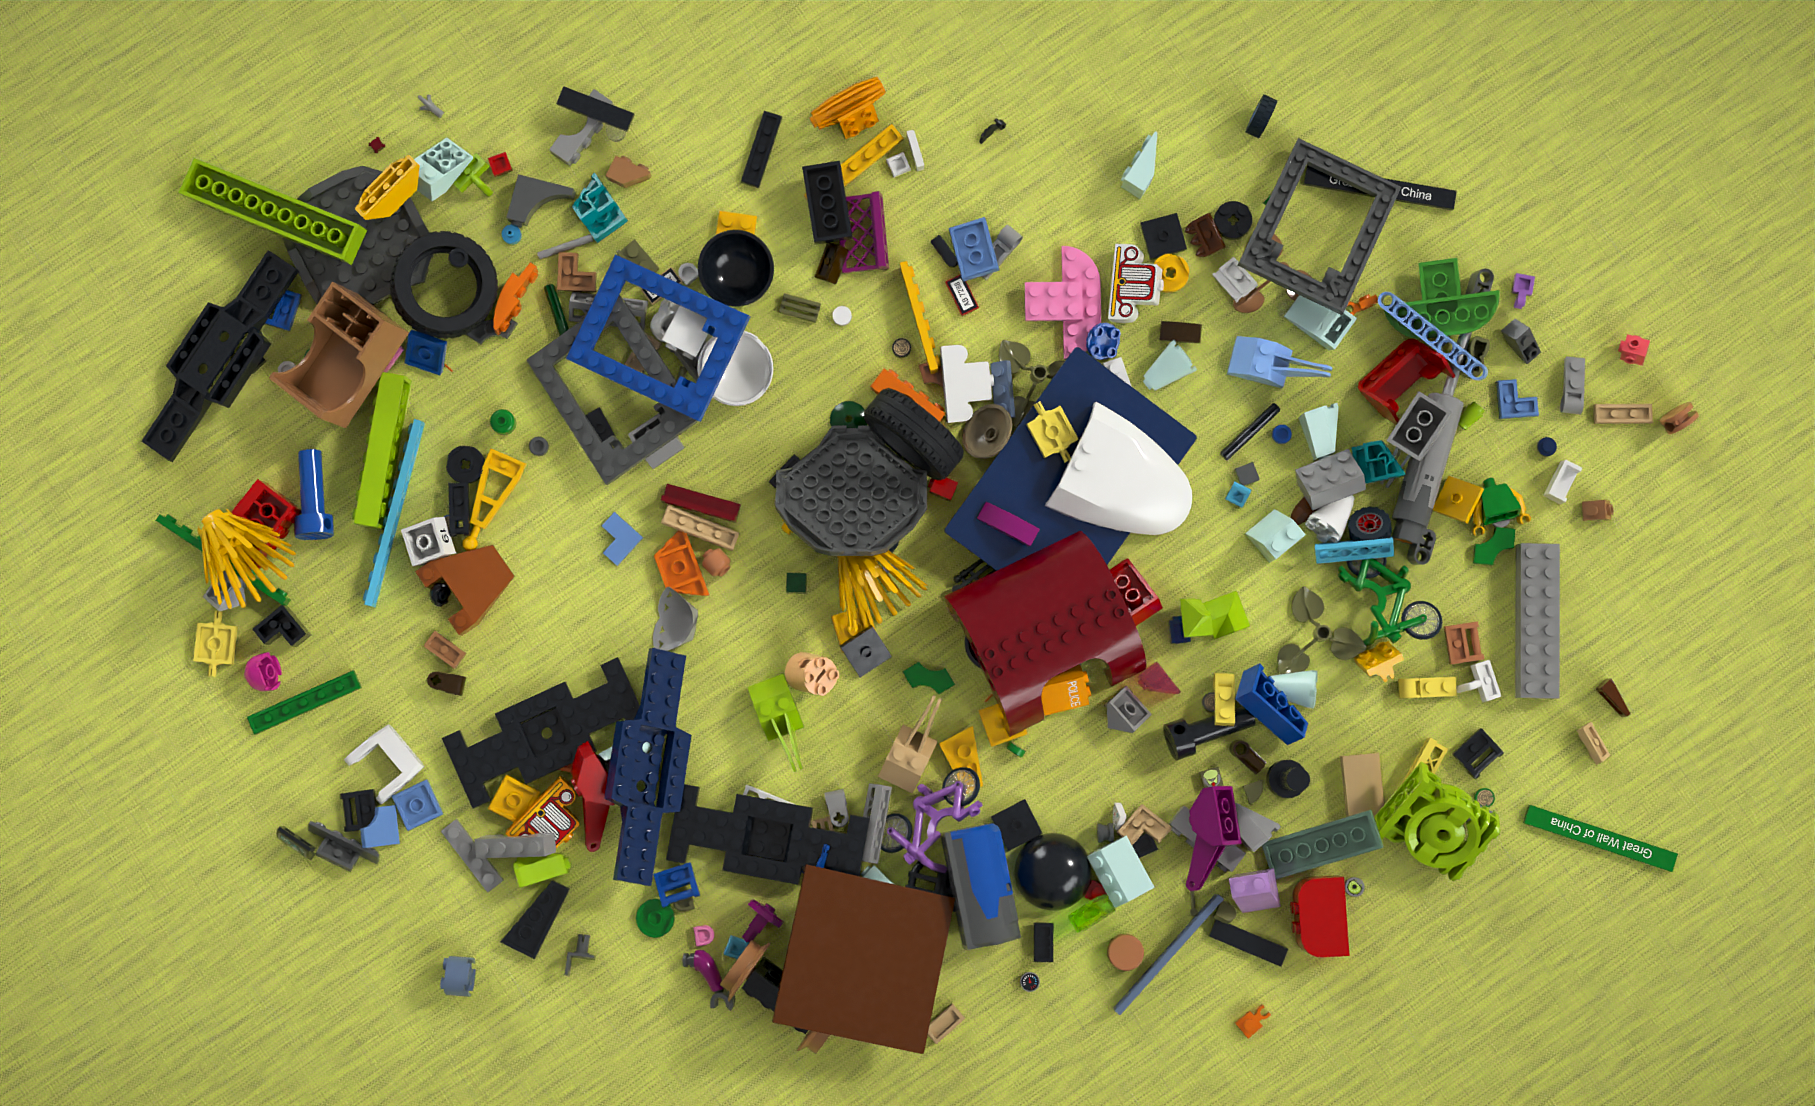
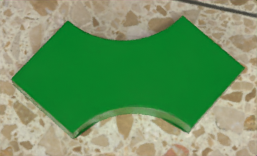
M1495 527L1492 537L1487 542L1474 544L1473 564L1493 565L1496 556L1502 550L1513 549L1516 529Z
M917 662L902 671L912 688L921 685L933 688L938 694H941L955 685L946 668L932 671L923 667L920 662Z

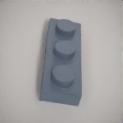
M1005 360L990 363L991 374H993L994 386H992L994 404L1002 406L1009 412L1011 418H1015L1011 362Z

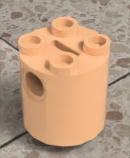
M800 652L794 654L785 667L786 681L792 688L814 695H826L839 678V672L830 659L810 653Z

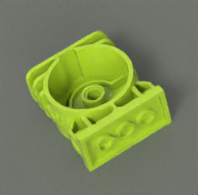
M1422 761L1374 816L1381 840L1385 837L1393 843L1405 842L1407 849L1416 860L1432 868H1439V873L1442 875L1448 873V878L1452 881L1459 880L1463 876L1466 868L1474 864L1476 857L1487 849L1489 842L1492 839H1496L1501 831L1499 815L1496 812L1489 813L1488 807H1480L1479 802L1473 800L1462 789L1442 784L1441 778L1430 772L1428 765ZM1470 818L1471 820H1469L1466 823L1468 828V837L1467 840H1464V823ZM1419 824H1420V830H1419V831H1420V839L1416 836V832H1417V828H1418V825H1419Z

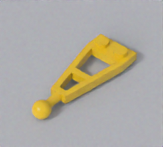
M492 448L490 449L482 468L483 471L470 523L474 524L471 535L465 537L462 541V546L465 550L470 551L477 548L478 542L476 538L480 529L487 528L521 479L527 465L526 463ZM489 469L512 478L497 501L484 496ZM482 501L493 505V508L483 522L478 520Z

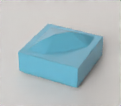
M1234 481L1225 499L1242 508L1251 493V489Z
M731 935L724 950V955L738 959L749 942Z

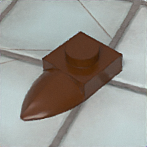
M1303 497L1293 509L1290 518L1297 525L1306 522L1309 516L1317 509L1312 510L1306 498Z

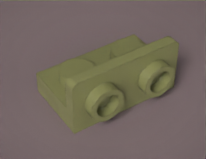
M635 239L621 251H616L618 256L656 273L659 270V267Z

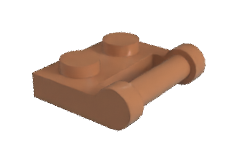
M1478 621L1444 626L1450 665L1484 660L1477 627H1479ZM1465 629H1470L1474 653L1471 656L1469 655Z

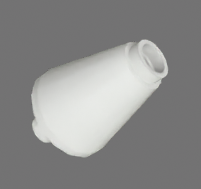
M1348 496L1317 509L1309 516L1305 523L1306 527L1317 534L1316 537L1319 541L1323 543L1327 541L1338 543L1343 535L1354 505V496Z

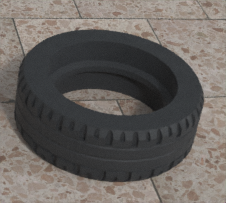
M451 231L430 232L411 241L399 254L390 279L392 302L399 316L402 317L407 325L412 326V329L432 337H437L438 339L460 337L477 328L491 311L498 290L496 269L486 251L471 238L464 237V235L456 232L451 233ZM455 248L464 249L468 254L467 264L471 267L477 282V291L472 304L464 312L451 317H439L426 312L418 305L411 290V277L415 267L420 261L430 255L438 253L450 254Z
M887 388L881 390L864 411V419L868 426L889 448L914 468L926 470L927 476L935 480L946 479L963 458V448L952 433L927 410L894 389Z

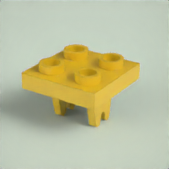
M1387 641L1377 644L1376 647L1370 650H1365L1354 657V660L1369 677L1377 674L1384 682H1387L1388 675L1391 679H1394L1393 665L1403 661L1404 658L1402 653Z

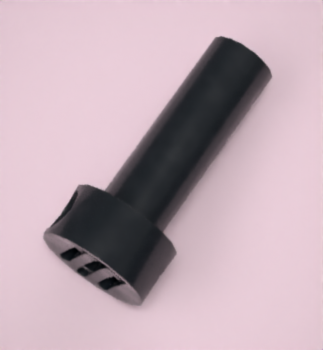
M1241 706L1235 708L1234 726L1215 725L1214 715L1187 724L1181 718L1164 724L1163 732L1172 757L1177 761L1195 755V746L1256 725L1255 717L1246 708Z
M1280 760L1269 768L1266 775V783L1274 795L1281 798H1293L1300 795L1309 786L1310 776L1298 762Z

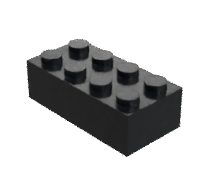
M840 160L803 166L802 170L815 245L853 239Z

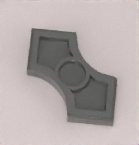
M494 319L483 321L477 328L465 335L479 344H482L488 338L498 336L493 328ZM511 319L508 329L505 332H501L499 337L508 339L518 323Z

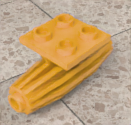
M877 76L856 83L827 99L811 112L812 117L809 119L813 127L818 126L819 129L839 123L846 139L855 137L859 132L866 128H871L879 122L873 103L882 97L886 91Z

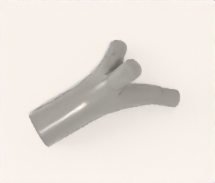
M418 95V99L425 105L420 107V110L431 111L439 118L443 116L444 112L432 102L431 95H427V100Z

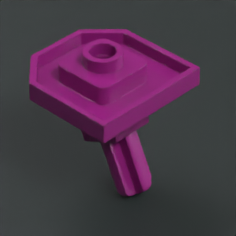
M752 899L748 905L757 912V915L749 924L742 938L745 942L750 943L758 933L760 934L768 922L780 928L784 921L777 917V914L774 913L776 909L768 903L763 905Z

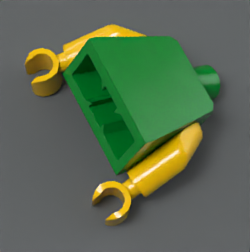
M1488 478L1483 481L1485 488L1473 511V523L1475 526L1472 528V534L1476 536L1475 530L1477 528L1481 529V535L1485 533L1481 523L1488 525L1517 517V522L1523 525V516H1525L1527 522L1531 521V516L1525 513L1526 507L1521 494L1509 488L1506 483L1496 485L1494 478Z

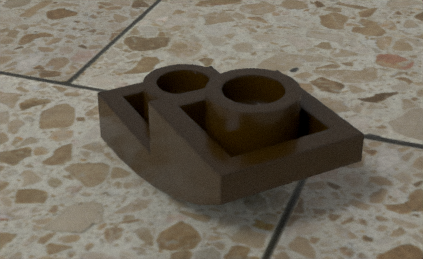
M1161 321L1160 340L1200 344L1202 324Z

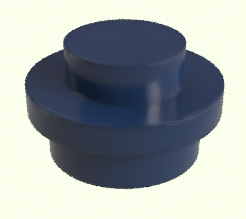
M1544 437L1539 440L1537 450L1541 455L1551 456L1556 452L1557 444L1552 438Z

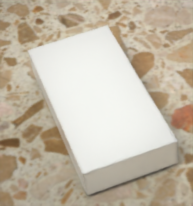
M913 130L907 131V139L917 172L924 170V162L915 132Z

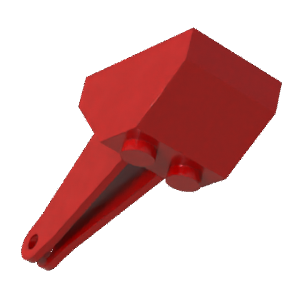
M587 741L577 748L571 769L573 776L571 782L578 796H582L586 848L590 852H596L601 844L609 808L615 804L604 799L608 772Z

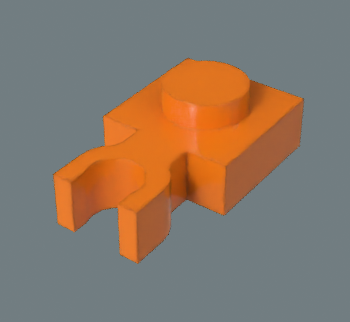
M1260 1005L1254 1015L1249 1010L1235 1022L1248 1039L1263 1027L1260 1021L1267 1019L1271 1015L1269 1012L1266 1015L1260 1014L1264 1005Z

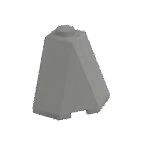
M1235 803L1241 842L1248 851L1255 852L1272 837V832L1278 831L1281 826Z

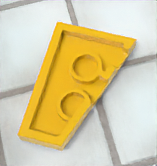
M973 726L939 743L952 770L960 767L972 769L978 775L980 787H982L983 782ZM966 771L955 773L958 781L967 786L966 795L975 791L976 781L971 773Z

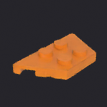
M678 530L654 555L666 588L670 587L681 594L709 596L710 594L688 535Z

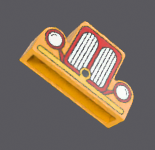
M560 775L506 830V835L508 837L536 833H554L556 848L563 841L565 843L568 842L573 836L572 832L579 826V819L565 807L572 804L575 800L574 788Z

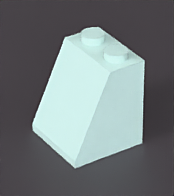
M1275 509L1245 533L1269 563L1280 557L1306 535L1293 519Z

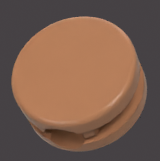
M1691 402L1677 406L1660 419V423L1665 427V431L1668 434L1684 429L1699 417L1696 410L1691 411L1694 407Z
M1119 934L1109 942L1107 956L1111 964L1117 969L1130 971L1141 964L1144 957V948L1135 936Z

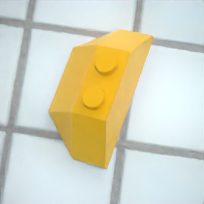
M410 155L391 163L364 190L355 210L365 220L390 217L417 190L420 165Z

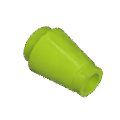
M1473 401L1466 407L1459 419L1458 425L1467 430V428L1483 417L1482 414L1485 410Z

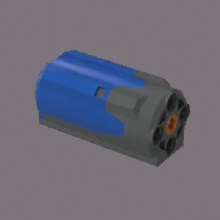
M993 823L941 833L952 897L955 898L954 906L962 947L966 950H971L1021 938L999 827Z

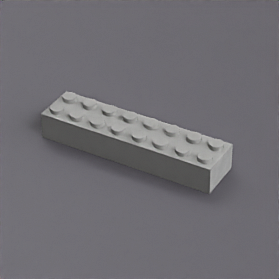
M1520 543L1516 545L1515 698L1558 699L1560 678V544Z

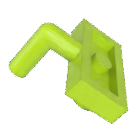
M475 153L472 161L453 184L462 193L474 183L486 196L489 197L493 194V191L479 178L490 166Z

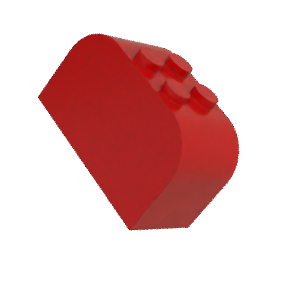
M1339 875L1315 876L1300 880L1293 890V902H1290L1291 914H1294L1291 928L1292 933H1295L1298 946L1304 952L1320 958L1350 956L1344 877Z

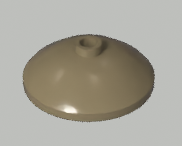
M988 404L977 409L966 422L963 430L962 440L965 450L971 456L978 459L990 458L999 453L1007 444L1012 432V419L1009 412L997 404Z

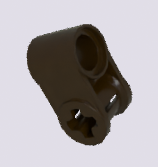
M432 672L428 675L427 683L431 688L462 696L466 677L441 672ZM438 676V678L441 679V683H437V685L435 686V683L432 682L433 678L436 679Z

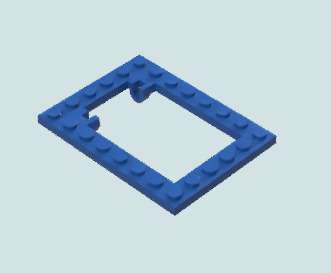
M615 255L566 359L701 422L749 322L750 316ZM626 281L707 318L702 331L717 338L696 383L680 376L673 388L593 350Z

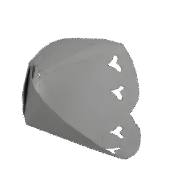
M667 587L659 600L658 612L660 619L656 623L653 632L654 648L664 651L692 641L698 619V610L675 590ZM665 604L669 607L666 611H664ZM661 626H663L665 631L660 634ZM659 640L663 643L661 648H659Z

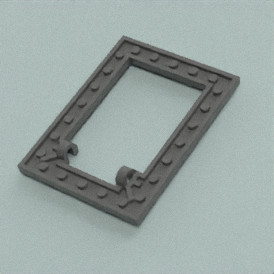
M1298 138L1237 266L1343 315L1401 186ZM1306 165L1375 197L1341 272L1328 267L1325 277L1321 282L1276 261L1284 245L1272 240Z
M619 295L603 330L615 323L649 377L674 388L677 381L622 296ZM583 319L529 357L527 362L606 485H609L699 421L661 403H657L653 407L661 414L662 422L626 448L623 447L614 435L602 442L554 367L555 364L567 357L582 326Z

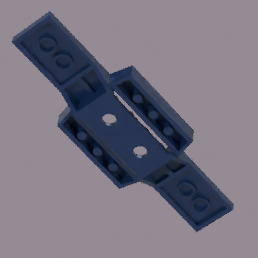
M649 648L641 703L634 720L616 721L604 799L620 806L622 817L613 880L644 886L652 885L662 813L680 812L692 736L676 727L686 655ZM667 735L659 791L657 797V804L655 806L654 801L656 799L655 793L657 782L659 780V767L660 762L662 760V747L665 740L664 736ZM645 742H648L651 746L649 753H645L642 749ZM640 780L645 783V789L642 792L637 790V783Z

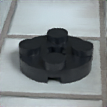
M1229 201L1218 208L1214 215V222L1222 237L1236 240L1243 237L1251 228L1252 214L1247 205L1238 201ZM1235 216L1238 222H1235V225H1231L1228 218Z
M458 446L454 448L447 458L446 468L448 474L457 482H476L480 479L483 471L484 456L475 447ZM463 460H470L469 469L461 468Z

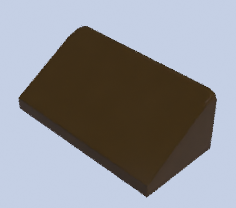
M827 243L815 278L831 284H837L849 250L838 244Z

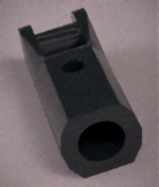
M941 235L936 236L930 241L949 267L954 268L958 265L956 256Z

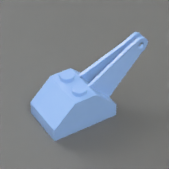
M1237 336L1227 375L1282 389L1286 377H1330L1331 374L1325 371H1332V367L1291 357L1293 350L1277 342L1256 337ZM1289 363H1291V364L1301 365V366L1310 367V368L1319 369V370L1299 369V368H1288V367H1289Z

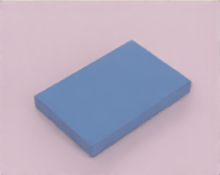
M985 217L949 228L963 282L1000 271Z

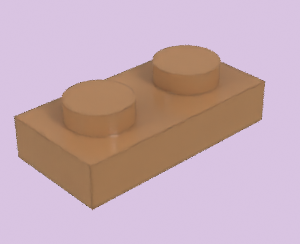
M434 631L424 644L426 649L454 669H456L467 654L437 631Z

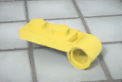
M1214 673L1215 725L1234 726V674Z
M1456 677L1398 679L1399 699L1457 696Z

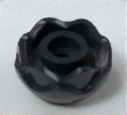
M444 583L435 584L429 592L430 600L434 605L441 607L448 603L451 591L448 585Z

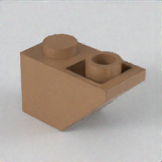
M615 156L606 174V178L621 187L627 188L649 180L652 175L648 171V167L642 164L637 166L631 163L632 160L625 156H621V158Z

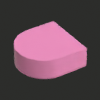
M701 925L693 927L696 946L707 945L713 941L715 934L710 926Z

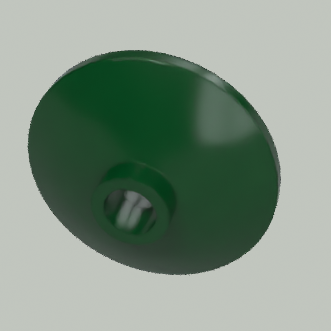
M853 401L839 403L831 412L830 425L846 426V428L867 426L864 419L865 409ZM851 416L852 421L846 422L845 418Z

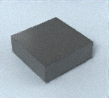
M1253 462L1235 468L1239 483L1243 486L1260 480Z

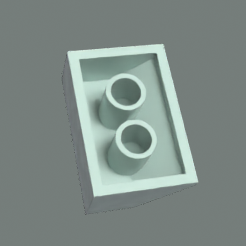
M1127 835L1097 849L1087 856L1114 908L1154 888Z

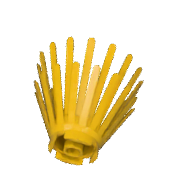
M218 509L202 519L201 522L204 525L202 530L199 526L197 529L202 541L206 584L209 582V569L211 586L214 590V595H217L219 605H221L222 600L218 578L227 607L231 609L232 604L223 575L225 571L240 606L245 608L246 604L239 590L241 583L231 562L256 602H260L261 597L251 581L256 580V577L250 568L272 593L276 591V588L249 556L263 570L266 571L269 567L283 580H287V576L252 544L272 558H278L290 567H294L293 562L265 543L269 542L291 555H296V553L283 546L291 547L292 545L274 537L280 536V534L271 531L273 528L233 515L228 509H226L227 512L225 513Z
M889 550L886 553L873 556H837L840 608L842 607V611H844L846 602L849 631L852 629V622L854 631L857 632L858 630L856 621L858 615L853 590L864 629L868 627L865 611L868 610V604L864 592L879 624L882 623V618L874 599L879 602L884 600L893 616L897 615L895 607L878 579L887 591L896 593L906 606H911L910 601L879 563L896 580L903 583L916 597L921 598V594L893 566L922 590H927L925 586L928 585L904 566L910 569L915 568Z

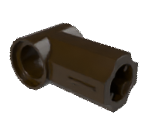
M1236 740L1231 743L1230 753L1237 757L1255 775L1265 767L1267 762L1247 742ZM1241 743L1244 746V751L1241 754H1237L1236 746Z

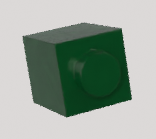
M787 573V594H806L807 574Z

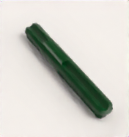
M549 284L544 286V290L560 336L569 330L555 286Z

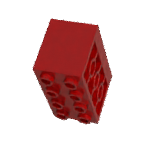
M257 479L232 510V514L273 528L271 531L280 534V536L274 537L284 539L290 531L288 529L294 524V517L301 515V509L268 483ZM268 542V543H265L266 545H268V546L271 547L272 549H274V550L277 549L276 546L270 544L269 542ZM252 544L265 557L268 556L267 553ZM249 556V558L260 569L261 567Z

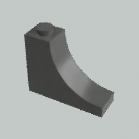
M518 174L506 218L511 222V225L519 228L522 225L528 226L531 217L541 206L556 199L574 200L576 192L574 188Z

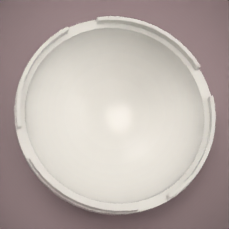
M747 331L743 332L712 397L716 401L729 406H742L756 401L768 389L773 376V361L768 348L757 336ZM713 336L700 351L697 362L698 377L717 340Z

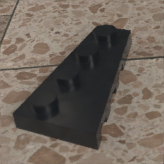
M552 880L500 943L536 959L570 888Z

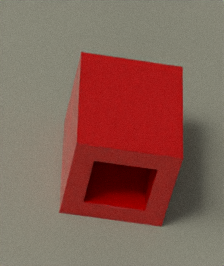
M931 478L928 484V488H931L929 493L951 502L958 482L949 478L943 480Z

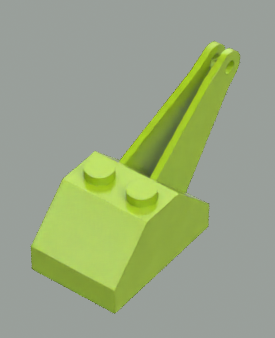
M784 673L749 686L748 690L768 741L779 738L792 769L796 772L793 759L782 736L789 734L800 770L803 769L795 731L804 728V724Z

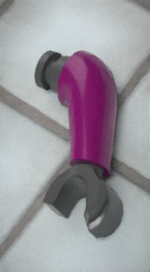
M696 950L695 953L690 955L684 953L683 967H688V965L694 967L695 971H699L703 975L711 991L715 992L711 997L710 1008H716L718 1006V998H722L725 1001L726 1007L731 1011L735 1005V995L729 1002V991L720 986L723 980L711 955L704 950Z

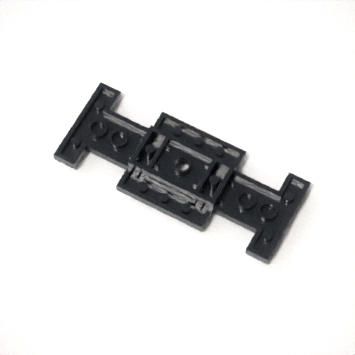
M619 657L600 665L608 683L573 698L567 683L562 682L495 713L502 732L474 745L467 746L461 730L442 738L472 809L492 801L485 787V782L518 767L525 784H529L572 764L578 746L587 741L596 753L597 750L591 739V733L622 719L634 720L640 704ZM545 728L552 730V736L548 739L542 736V731Z

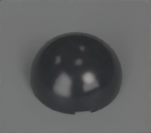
M743 230L721 232L712 237L700 253L698 276L701 285L710 297L727 306L739 307L754 303L767 292L773 280L774 261L767 245L750 232Z
M1046 833L1031 839L1021 849L1015 863V880L1019 891L1028 902L1044 910L1057 911L1073 906L1085 895L1091 882L1092 868L1087 858V852L1075 839L1060 833Z

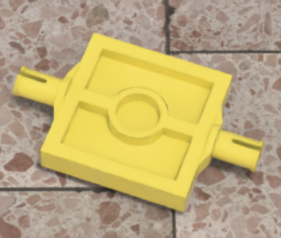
M1041 401L1034 404L1033 406L1039 415L1035 420L1027 423L1026 426L1044 458L1054 453H1060L1064 463L1067 462L1071 457L1066 448L1079 439L1063 409L1059 406L1053 410L1045 411Z
M214 611V622L207 624L197 623L193 661L209 664L208 676L216 677L217 665H234L238 626H229L222 623V611Z

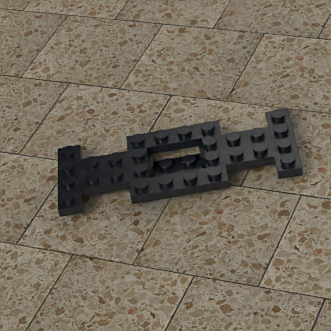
M684 784L680 812H675L666 860L685 864L689 845L726 851L722 871L799 885L802 866L806 864L816 866L823 846L827 844L830 848L826 852L828 855L824 869L860 876L870 818L850 815L847 834L810 827L813 808L736 794L733 813L699 807L697 802L700 787Z

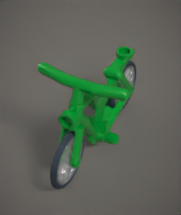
M1386 557L1346 561L1348 568L1357 578L1352 577L1343 566L1338 568L1340 572L1338 577L1343 583L1348 581L1357 592L1364 588L1371 589L1378 597V605L1370 607L1377 621L1371 622L1369 637L1363 640L1366 647L1383 637H1388L1394 644L1402 637L1400 633L1404 631L1413 638L1420 640L1430 639L1439 633L1443 623L1441 613L1437 607L1426 601H1416L1409 604L1402 613V622L1397 623L1404 596L1411 588V583L1405 579L1409 572L1405 565L1400 568L1399 573L1396 575L1386 568ZM1379 575L1391 585L1380 587L1377 583L1365 578H1373ZM1397 593L1388 624L1382 615L1387 602L1386 596ZM1378 623L1381 626L1382 630L1378 631Z

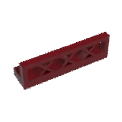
M671 484L666 485L664 495L660 499L666 504L736 523L741 504Z

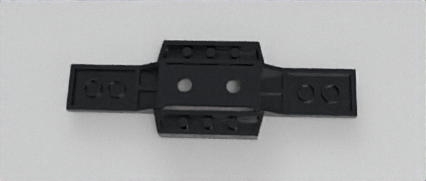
M268 250L233 301L225 307L207 303L166 365L176 378L174 391L142 439L144 444L168 461L173 462L212 403L230 408L271 346V343L260 330L299 273L298 269ZM228 332V340L222 342L220 340L221 334ZM245 333H248L245 340L243 341V343L241 344V346L239 347V349L237 350V352L235 353V355L233 356V358L231 359V361L229 362V364L227 365V367L225 368V370L223 371V373L221 374V376L219 377L211 391L208 392V389L212 387L214 380L216 379L218 374L223 370L224 365L226 364L230 356L234 354V350L239 344V342L245 337ZM202 364H206L208 367L207 372L204 374L199 372Z

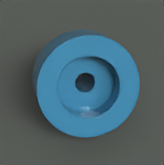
M507 225L503 228L502 238L507 244L514 245L521 240L522 234L517 226Z

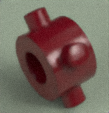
M376 137L371 143L369 142V146L372 147L374 153H378L385 148V144L381 142L380 137Z

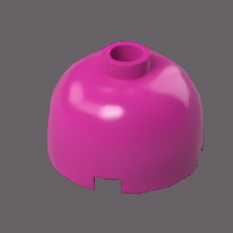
M269 652L253 656L247 662L244 676L248 684L253 689L261 692L275 690L281 683V681H278V675H282L280 663L274 655L270 656Z

